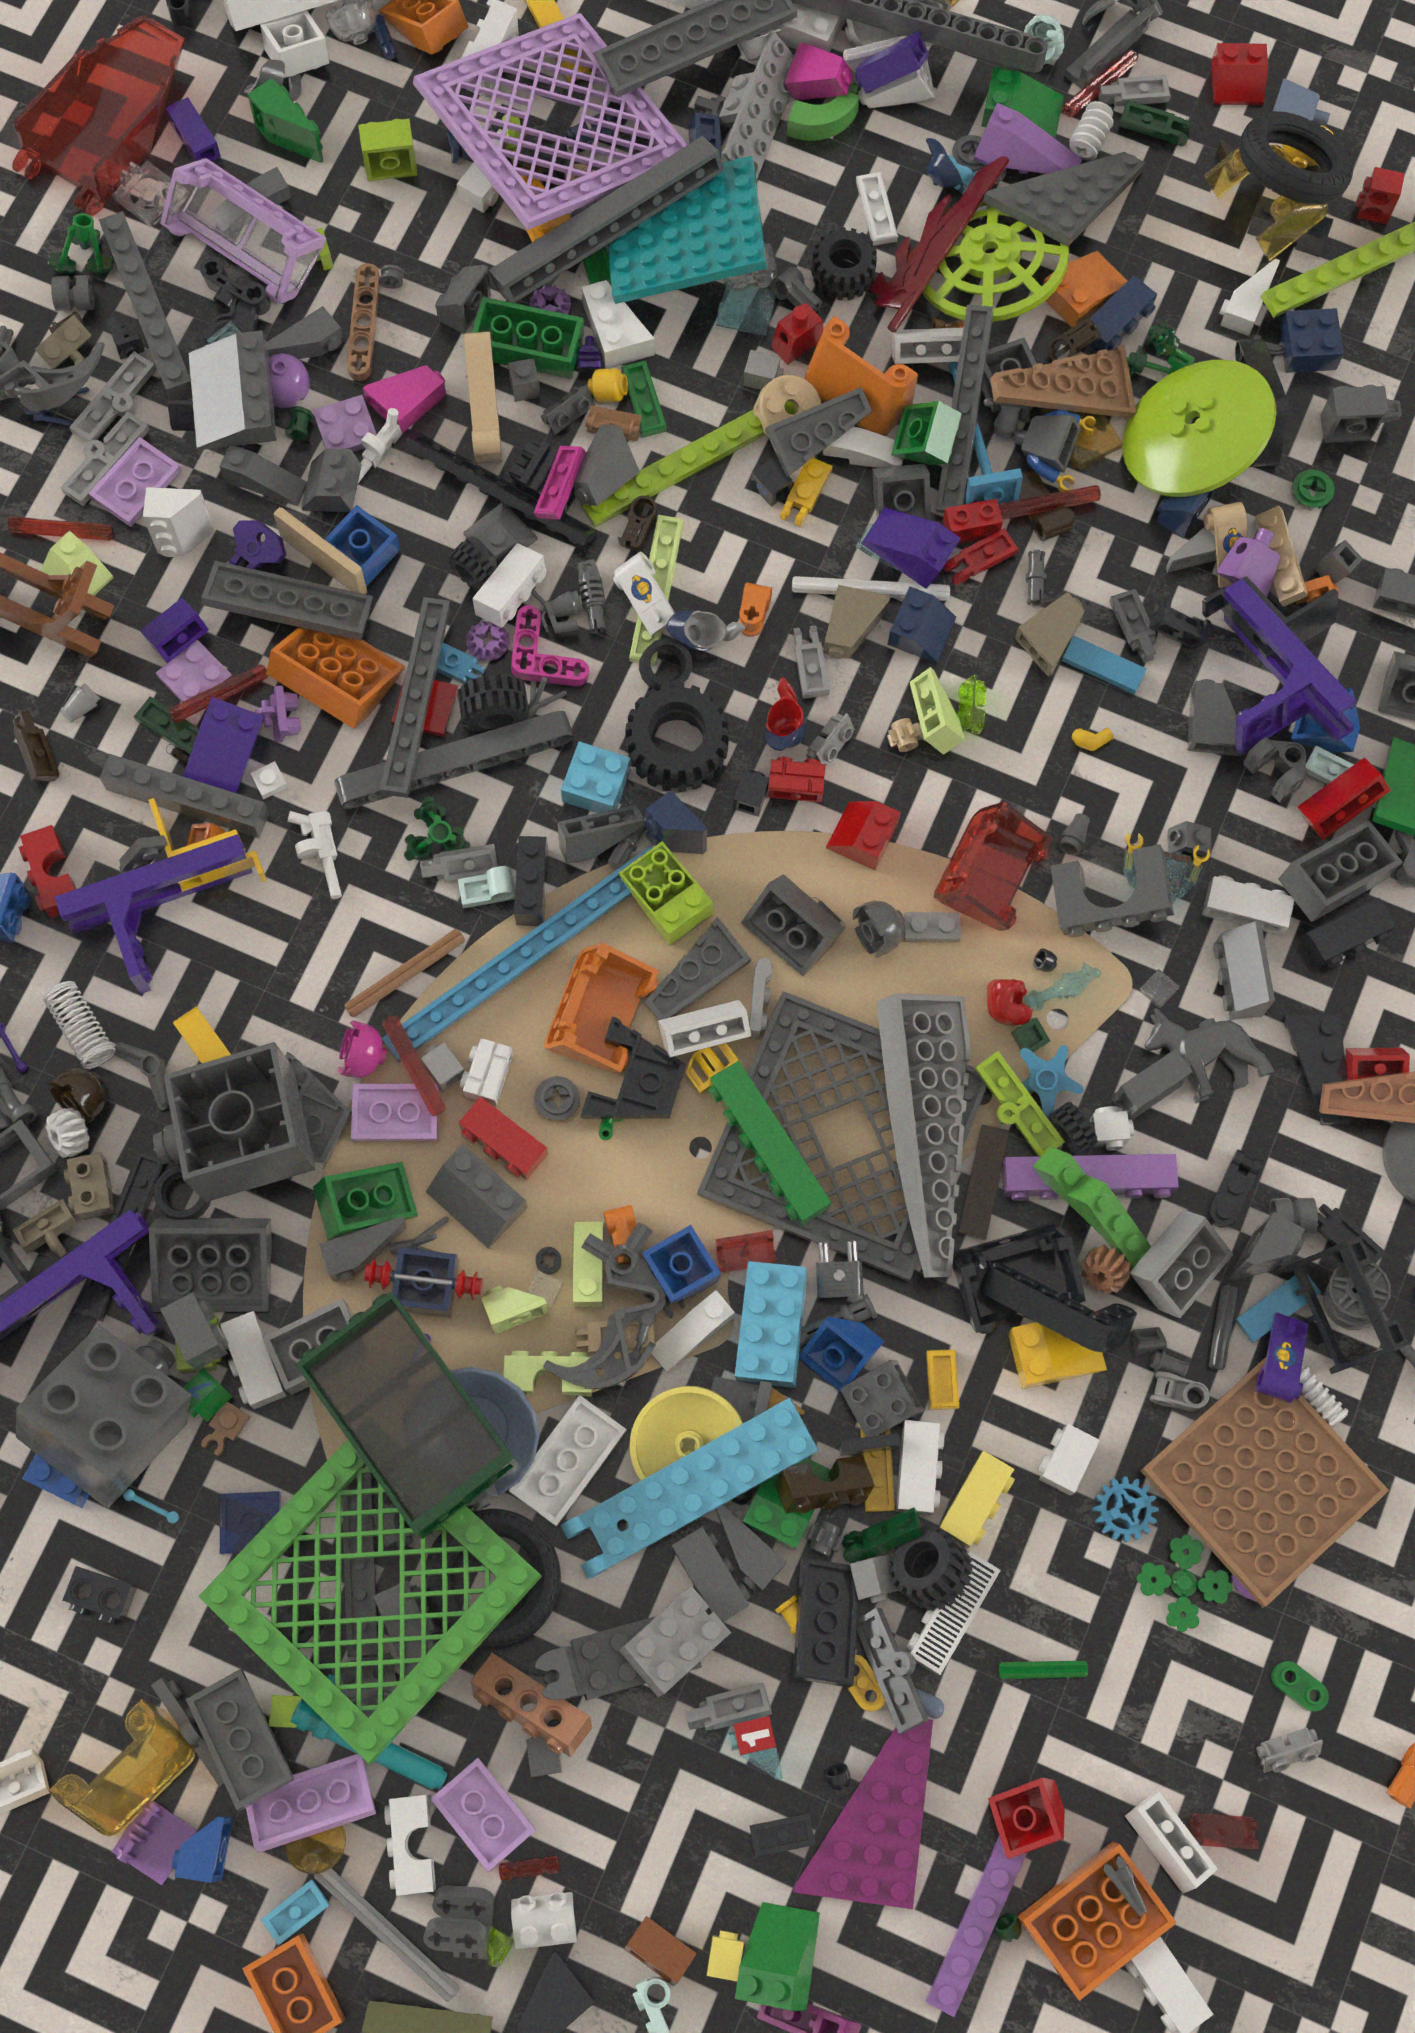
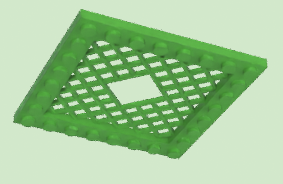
M370 1417L355 1431L380 1467H383L405 1450ZM347 1439L198 1597L371 1765L542 1576L467 1506L463 1507L441 1524V1526L432 1531L442 1532L441 1548H426L425 1537L421 1539V1549L405 1550V1534L415 1533L411 1528H405V1519L401 1514L400 1529L384 1530V1514H397L400 1512L397 1508L384 1509V1493L386 1492L379 1482L378 1488L363 1489V1474L372 1472L369 1468H365L367 1465ZM413 1457L388 1475L399 1486L395 1488L404 1501L406 1493L419 1505L418 1507H409L411 1511L421 1512V1515L450 1493L441 1482ZM357 1476V1490H344ZM378 1494V1509L363 1510V1495ZM357 1495V1511H342V1496ZM336 1499V1512L322 1513ZM378 1515V1530L363 1531V1516ZM357 1516V1532L342 1533V1517ZM321 1518H336V1533L320 1534ZM315 1521V1534L302 1535ZM447 1532L462 1546L447 1547ZM400 1534V1550L384 1551V1535ZM378 1536V1552L363 1553V1537ZM357 1537V1553L341 1554L342 1538ZM336 1539V1554L320 1555V1540ZM315 1540V1556L299 1557V1541ZM294 1543V1557L280 1558ZM463 1552L464 1568H448L447 1553ZM469 1552L484 1566L469 1567ZM442 1553V1569L426 1570V1554ZM421 1554V1570L405 1571V1555ZM400 1556V1615L341 1619V1560ZM336 1560V1576L320 1577V1561ZM315 1561V1577L299 1578V1562ZM293 1563V1579L278 1580V1564ZM272 1566V1580L258 1581ZM485 1572V1588L469 1589V1573ZM490 1572L497 1577L491 1584ZM464 1573V1589L448 1590V1574ZM442 1575V1591L426 1592V1576ZM421 1576V1592L405 1593V1577ZM336 1581V1597L320 1598V1582ZM314 1583V1599L299 1600V1584ZM293 1584V1600L277 1601L278 1585ZM272 1586V1602H256V1587ZM251 1589V1598L249 1602L244 1597V1595ZM469 1594H481L469 1607ZM464 1595V1611L448 1612V1596ZM443 1596V1612L427 1613L426 1597ZM421 1597V1614L405 1615V1598ZM336 1603L335 1619L320 1620V1604ZM314 1604V1621L298 1622V1605ZM293 1606V1622L277 1623V1607ZM272 1607L271 1622L256 1608ZM448 1617H460L448 1630ZM443 1618V1634L427 1635V1619ZM421 1619V1636L405 1637V1620ZM400 1621V1637L384 1638V1622ZM378 1622V1638L362 1639V1623ZM357 1623V1640L341 1641V1624ZM335 1625V1641L319 1642L320 1626ZM314 1626V1642L298 1643V1627ZM293 1627L292 1643L277 1628ZM439 1640L427 1653V1641ZM421 1641V1658L405 1659V1642ZM400 1642V1659L384 1660V1643ZM378 1644V1660L362 1661V1645ZM357 1645V1662L341 1663V1646ZM335 1647V1663L319 1664V1648ZM314 1648V1664L298 1649ZM418 1663L405 1677V1664ZM384 1665H400V1681L384 1682ZM378 1666V1683H362V1667ZM357 1667V1684L340 1685L341 1668ZM320 1669H335V1685ZM396 1687L384 1700V1688ZM378 1688V1705L362 1706V1689ZM357 1689L356 1705L341 1690ZM362 1711L374 1712L368 1718Z

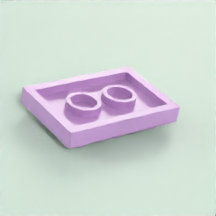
M139 437L88 494L90 499L132 527L143 514L146 487L166 488L182 469L178 463Z
M353 1084L352 1142L438 1141V1084Z
M479 1758L474 1760L431 1798L432 1802L488 1872L536 1831L534 1826Z

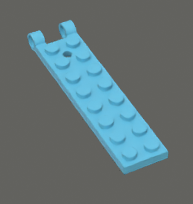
M788 1398L581 1515L566 1521L561 1525V1528L567 1539L575 1537L591 1528L603 1554L581 1565L586 1578L590 1579L774 1477L784 1469L817 1453L819 1449L792 1399ZM622 1519L628 1522V1528L625 1531H620L618 1528V1522Z

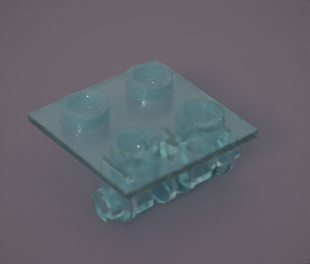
M727 281L722 303L720 302L716 326L766 336L776 296L771 289Z

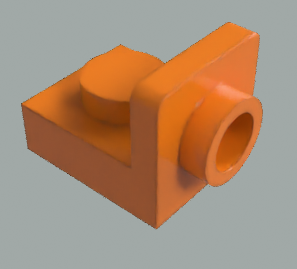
M1329 575L1304 582L1308 596L1295 602L1296 604L1302 602L1309 604L1334 588L1338 591L1335 583H1332Z

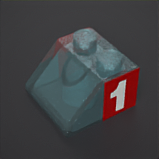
M766 1716L731 1725L732 1731L727 1732L731 1751L737 1750L739 1757L774 1780L783 1779L770 1717Z

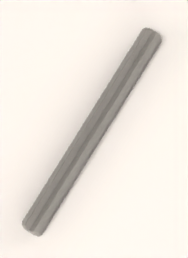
M323 1864L315 1872L314 1879L445 2001L449 2002L456 1995L459 1986L328 1864Z

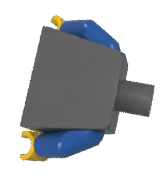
M1057 409L1044 416L1032 418L1028 430L1018 429L1014 435V443L1022 446L1021 451L1027 457V463L1040 476L1051 483L1057 482L1059 491L1068 494L1070 490L1064 487L1062 482L1068 481L1074 485V478L1071 475L1061 476L1059 474L1060 472L1065 473L1079 433L1081 432L1084 436H1091L1094 430L1085 425L1094 426L1096 420L1092 416L1080 419V415Z

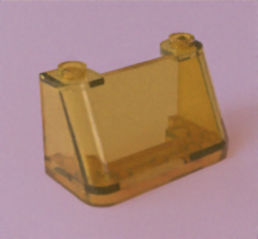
M143 1699L130 1710L125 1720L126 1729L134 1740L89 1785L81 1777L70 1774L62 1777L48 1790L57 1802L105 1836L111 1837L121 1833L144 1810L145 1806H148L191 1764L195 1757L194 1745L191 1746L185 1740L178 1729V1725L165 1710Z

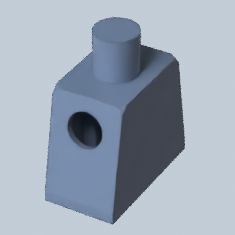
M1283 78L1273 111L1289 112L1296 114V116L1300 115L1301 117L1308 118L1309 121L1312 120L1325 127L1330 113L1316 109L1320 98L1318 93Z

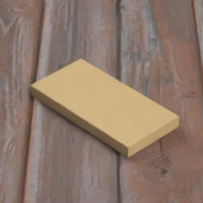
M279 507L273 513L280 536L285 542L350 591L361 594L367 593L362 568L282 507Z

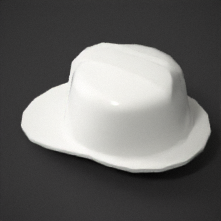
M769 33L759 37H752L737 44L746 61L757 65Z

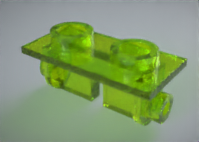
M976 675L962 682L958 689L960 703L957 716L963 732L971 729V733L980 734L982 729L985 728V710L978 709L977 706L984 707L986 705L987 687L984 685V681L976 680Z

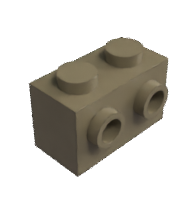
M100 1152L67 1159L68 1169H64V1177L67 1186H71L72 1196L68 1197L71 1213H75L81 1221L113 1214L115 1207L108 1163L105 1156Z

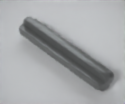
M1223 1285L1220 1291L1209 1359V1367L1215 1370H1223L1226 1367L1238 1291L1236 1287L1230 1285Z

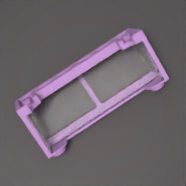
M207 158L174 168L160 224L177 236L193 234L266 283L268 286L265 291L272 301L281 304L296 298L320 252L324 248L326 237Z

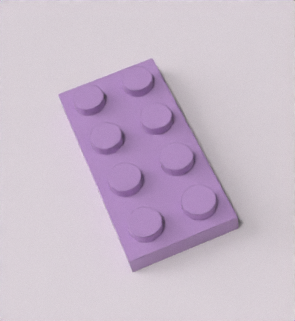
M358 1754L293 1775L294 1781L246 1807L253 1846L257 1853L376 1814L365 1762Z

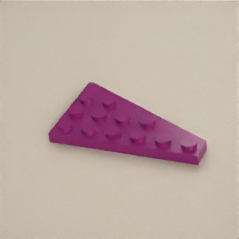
M928 1719L929 1721L905 1734H899L895 1726L876 1759L867 1770L839 1817L795 1883L794 1893L913 1909L933 1720Z

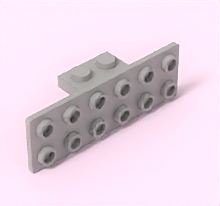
M775 32L769 33L755 71L734 77L719 115L724 124L734 122L722 153L727 161L752 156L755 165L756 181L790 95V91L784 83L794 55Z

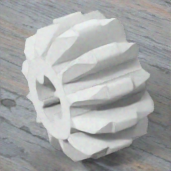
M64 1108L57 1110V1112L47 1117V1125L45 1127L48 1132L47 1137L50 1140V1146L54 1147L57 1155H60L62 1158L73 1157L88 1149V1141L90 1139L87 1134L88 1128L85 1126V1120L81 1118L78 1111H75L73 1108Z

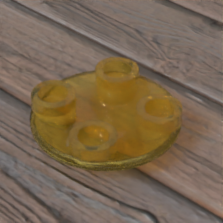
M341 1825L284 1844L287 1858L294 1868L306 1874H318L329 1870L340 1860L345 1850L346 1834L343 1826Z

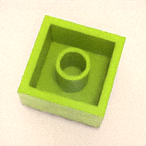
M394 119L392 121L369 122L358 125L367 181L418 175L409 119Z

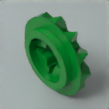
M1312 469L1301 472L1292 484L1293 496L1297 498L1298 504L1306 505L1308 510L1312 507L1320 509L1324 505L1329 504L1334 496L1335 488L1333 481L1327 474L1319 470ZM1314 482L1315 491L1317 492L1312 497L1308 489Z

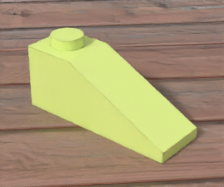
M930 667L911 680L910 686L924 740L942 754H945L965 741L960 720L935 671Z
M574 1222V1308H603V1261L581 1248L590 1233L603 1241V1222Z

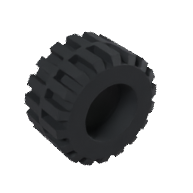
M840 227V231L832 229L829 231V235L824 233L821 236V241L817 240L813 250L811 273L814 284L819 285L818 290L821 293L826 291L827 297L832 298L836 296L837 300H843V297H847L848 300H852L854 295L860 297L863 295L864 290L868 291L871 287V283H873L875 278L877 250L876 247H873V241L870 238L866 239L865 233L861 232L859 234L856 233L857 229L851 228V231L846 230V227ZM842 259L849 260L856 266L840 268L834 265L833 262Z
M504 674L481 676L468 681L458 689L461 721L463 727L469 731L484 733L528 720L530 713L525 683L522 679L516 678V676Z
M922 1526V1536L894 1548L896 1553L895 1556L890 1558V1563L893 1566L889 1568V1573L893 1577L891 1580L897 1589L922 1609L925 1607L927 1610H934L937 1607L940 1610L946 1607V1603L950 1605L955 1603V1598L965 1593L963 1588L965 1585L969 1586L971 1581L968 1575L972 1574V1567L969 1565L972 1561L967 1554V1550L948 1532L936 1526L932 1528ZM938 1559L935 1569L929 1575L923 1577L927 1566Z

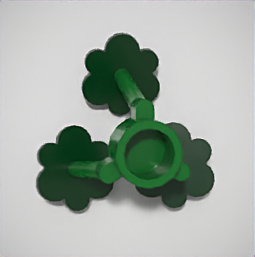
M82 213L73 217V226H68V235L62 253H51L47 264L59 273H75L76 262L68 256L71 242L75 245H80L83 250H87L89 247L93 248L95 258L87 260L85 265L86 271L104 274L113 269L114 260L113 258H107L106 255H100V231L94 229L93 218L88 214Z

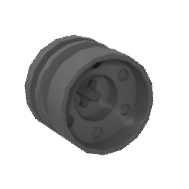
M1342 1263L1334 1270L1323 1293V1305L1327 1316L1336 1325L1347 1330L1359 1331L1372 1326V1323L1358 1292H1353L1355 1285L1345 1263ZM1370 1263L1361 1268L1380 1311L1383 1313L1391 1297V1284L1387 1274L1378 1265Z

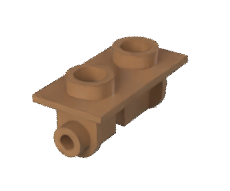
M590 405L585 427H587V432L597 433L603 424L618 425L621 427L627 440L638 441L641 415Z

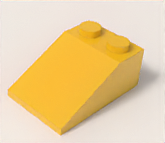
M1038 1322L1013 1327L1008 1333L1022 1390L1107 1370L1102 1352L1087 1349Z

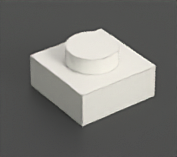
M275 761L250 773L263 800L288 788Z

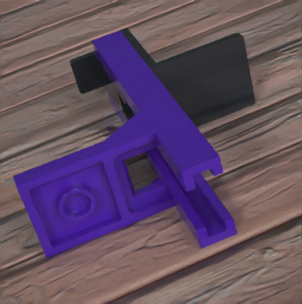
M1247 576L1226 589L1221 588L1203 599L1202 615L1208 618L1217 611L1222 610L1225 623L1283 684L1280 691L1273 695H1267L1259 704L1251 709L1243 710L1236 717L1235 748L1241 755L1252 749L1265 737L1273 736L1308 713L1335 742L1354 731V724L1343 712L1349 708L1351 710L1354 709L1357 701L1303 644L1336 622L1338 591L1335 588L1287 618Z
M132 1210L127 1211L35 1278L32 1277L0 1232V1257L18 1281L17 1284L0 1295V1340L86 1278L113 1288L116 1293L113 1296L115 1302L122 1310L126 1309L131 1313L133 1318L130 1319V1322L139 1334L155 1336L161 1332L164 1327L114 1259L149 1234V1226L139 1212L134 1214Z

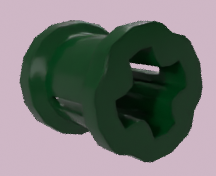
M293 406L289 411L291 418L289 426L285 429V435L295 441H305L309 436L307 428L313 413L304 407Z

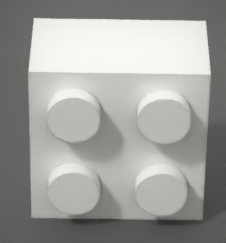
M307 10L260 24L264 49L271 60H281L285 63L284 78L329 64L326 39Z

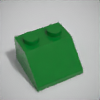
M940 401L905 405L891 455L928 465L948 463L962 413Z

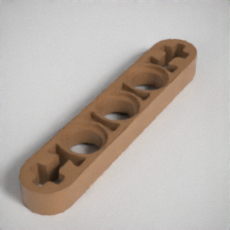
M370 263L359 266L355 278L347 369L349 376L356 381L366 380L372 370L380 274L378 268ZM367 274H372L369 280L370 286H366L365 278ZM363 295L373 297V300L368 304H363L359 301ZM360 318H369L371 320L369 325L362 327L357 324ZM359 340H365L369 343L364 349H357L354 345ZM358 358H362L363 367H361L360 371L355 370L358 367Z

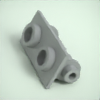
M847 713L844 716L840 714L831 716L821 731L822 735L827 736V738L816 737L807 749L808 753L806 756L808 759H818L820 764H826L825 769L835 760L838 752L845 742L850 740L855 730Z
M1303 1728L1286 1735L1290 1744L1288 1746H1285L1281 1736L1261 1742V1746L1256 1749L1260 1759L1265 1758L1264 1773L1272 1770L1274 1772H1281L1289 1768L1290 1764L1299 1761L1308 1763L1315 1760L1321 1754L1322 1739L1318 1740L1314 1729L1308 1730V1728Z

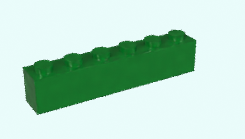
M739 1060L710 1077V1088H708L710 1096L715 1103L720 1102L726 1110L723 1112L725 1119L731 1127L735 1125L741 1133L738 1138L746 1150L751 1149L756 1158L753 1160L760 1173H767L772 1181L769 1183L771 1190L777 1198L781 1196L787 1204L784 1209L793 1222L797 1220L800 1226L830 1209L832 1202Z

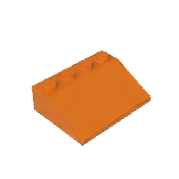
M299 627L271 649L266 674L355 729L370 716L403 673L405 666L362 639L360 641Z
M1113 1841L1017 1916L1031 1939L1079 2001L1177 1923L1122 1846ZM1118 1856L1124 1858L1134 1875L1133 1880L1147 1909V1913H1143L1142 1916H1138L1104 1872V1864H1111L1114 1870L1119 1868L1116 1864Z

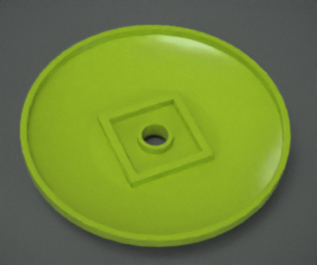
M1208 360L1185 366L1156 383L1136 404V414L1128 418L1123 433V458L1134 479L1147 490L1160 495L1186 497L1203 494L1219 488L1243 473L1258 458L1267 445L1276 420V402L1268 382L1257 370L1241 362ZM1195 417H1200L1195 421V423L1188 424L1191 419Z

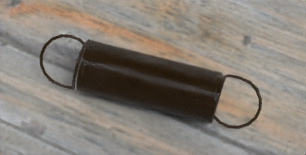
M175 746L169 755L187 766L190 755Z

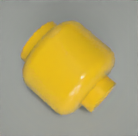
M618 368L597 369L594 371L592 379L588 380V388L598 403L620 402L623 396L627 394L628 381L626 375L622 374Z

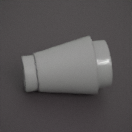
M84 683L81 687H76L60 713L70 723H73L96 707V702L100 697Z

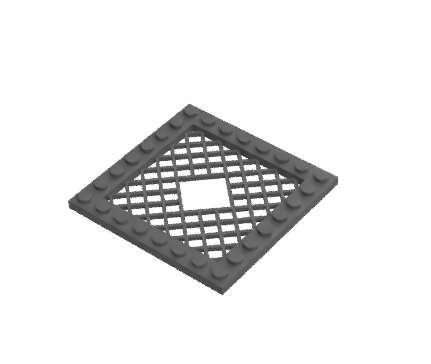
M783 991L748 1072L749 1077L766 1103L770 1094L772 1095L776 1106L770 1109L773 1113L779 1111L784 1122L781 1126L783 1129H787L792 1143L807 1164V1162L821 1157L826 1171L815 1175V1178L818 1180L829 1175L834 1189L826 1192V1195L829 1197L837 1194L842 1208L830 1213L825 1211L800 1226L797 1220L793 1222L784 1209L787 1204L783 1198H777L769 1186L771 1180L766 1172L757 1178L748 1180L743 1167L754 1163L753 1159L756 1157L743 1161L747 1150L738 1138L741 1133L735 1125L731 1127L728 1122L704 1175L697 1196L817 1245L823 1242L824 1247V1242H828L830 1250L847 1257V1242L851 1241L852 1259H854L853 1240L857 1241L858 1260H862V1263L910 1282L919 1255L908 1211H906L901 1226L894 1214L906 1209L907 1206L905 1203L892 1209L886 1196L900 1189L904 1197L901 1179L896 1170L898 1169V1163L894 1165L888 1152L895 1149V1145L886 1146L880 1134L892 1129V1126L888 1124L878 1128L872 1116L886 1110L890 1117L888 1101L883 1092L886 1089V1083L880 1085L875 1074L876 1071L884 1069L880 1030ZM797 1030L803 1031V1033L796 1035ZM810 1036L815 1049L802 1054L797 1040ZM816 1037L830 1043L820 1046ZM793 1044L797 1056L785 1060L790 1046ZM836 1046L842 1059L828 1064L822 1051ZM843 1048L856 1053L846 1057ZM818 1053L823 1066L809 1071L804 1058ZM862 1056L868 1069L854 1075L849 1061ZM868 1058L881 1062L882 1064L872 1067ZM800 1060L805 1074L791 1079L786 1065ZM844 1064L850 1077L836 1082L830 1069ZM966 1065V1073L969 1074L968 1085L964 1088V1100L967 1103L966 1112L962 1114L961 1123L964 1126L963 1146L987 1088V1085L974 1067ZM782 1068L787 1081L774 1086ZM826 1071L831 1084L817 1089L812 1076ZM870 1074L876 1087L862 1092L856 1079ZM808 1078L813 1091L799 1097L794 1083ZM852 1081L857 1095L844 1100L838 1087ZM790 1086L795 1099L781 1104L775 1091ZM834 1089L839 1102L825 1107L820 1094ZM878 1092L884 1105L870 1110L864 1097ZM815 1096L821 1109L807 1114L801 1101ZM860 1099L881 1149L831 1169L809 1119ZM797 1103L802 1117L788 1122L783 1109ZM805 1121L810 1135L796 1140L791 1126ZM813 1139L818 1153L804 1158L799 1144ZM884 1153L890 1167L876 1172L870 1158ZM866 1161L871 1174L857 1180L852 1166ZM847 1168L853 1182L839 1187L833 1173ZM738 1170L740 1171L744 1182L735 1178ZM892 1171L898 1185L884 1190L878 1176ZM874 1179L879 1193L865 1198L860 1184ZM765 1180L770 1192L753 1186V1184ZM855 1186L861 1200L846 1205L841 1191ZM882 1197L887 1211L873 1216L867 1202ZM863 1204L869 1218L855 1224L849 1210ZM845 1212L850 1225L832 1217ZM890 1215L895 1229L881 1234L876 1220ZM871 1223L876 1235L861 1230L859 1227ZM897 1234L894 1243L885 1239Z

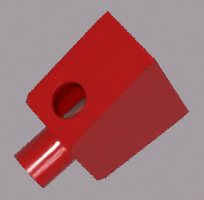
M807 303L795 307L790 314L777 323L771 348L781 357L786 365H789L818 344L824 329L822 319Z

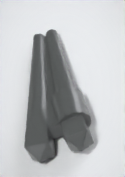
M1118 1856L1116 1864L1119 1868L1114 1870L1111 1864H1104V1872L1138 1916H1142L1143 1913H1147V1909L1133 1880L1134 1875L1124 1858Z

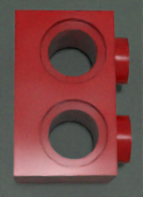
M1375 167L1371 177L1366 176L1362 191L1358 194L1355 207H1359L1357 218L1387 225L1400 198L1405 173Z
M997 498L945 508L942 521L944 527L961 538L958 544L982 540L1001 530L1003 524Z

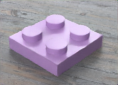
M363 395L313 410L326 449H351L352 452L364 449L360 441L367 432L375 436L377 435Z
M198 640L156 672L157 677L192 713L233 680L232 674Z

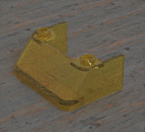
M1270 145L1280 157L1298 167L1280 146ZM1239 148L1204 175L1218 199L1249 174L1241 160ZM1284 196L1278 197L1270 208L1271 215L1276 222L1255 238L1266 258L1271 261L1321 221L1328 212V204L1309 205L1284 198Z

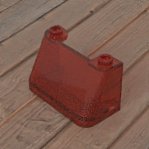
M1005 801L979 809L969 821L934 891V899L998 931L1010 929L1017 918L1015 916L1016 909L1010 904L1029 865L1044 860L1049 854V846L1053 837Z

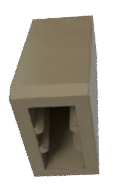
M838 585L823 653L836 659H849L887 613L890 596Z
M1069 592L1020 625L1015 636L1018 643L1048 677L1053 675L1085 612L1082 603L1077 598H1073Z

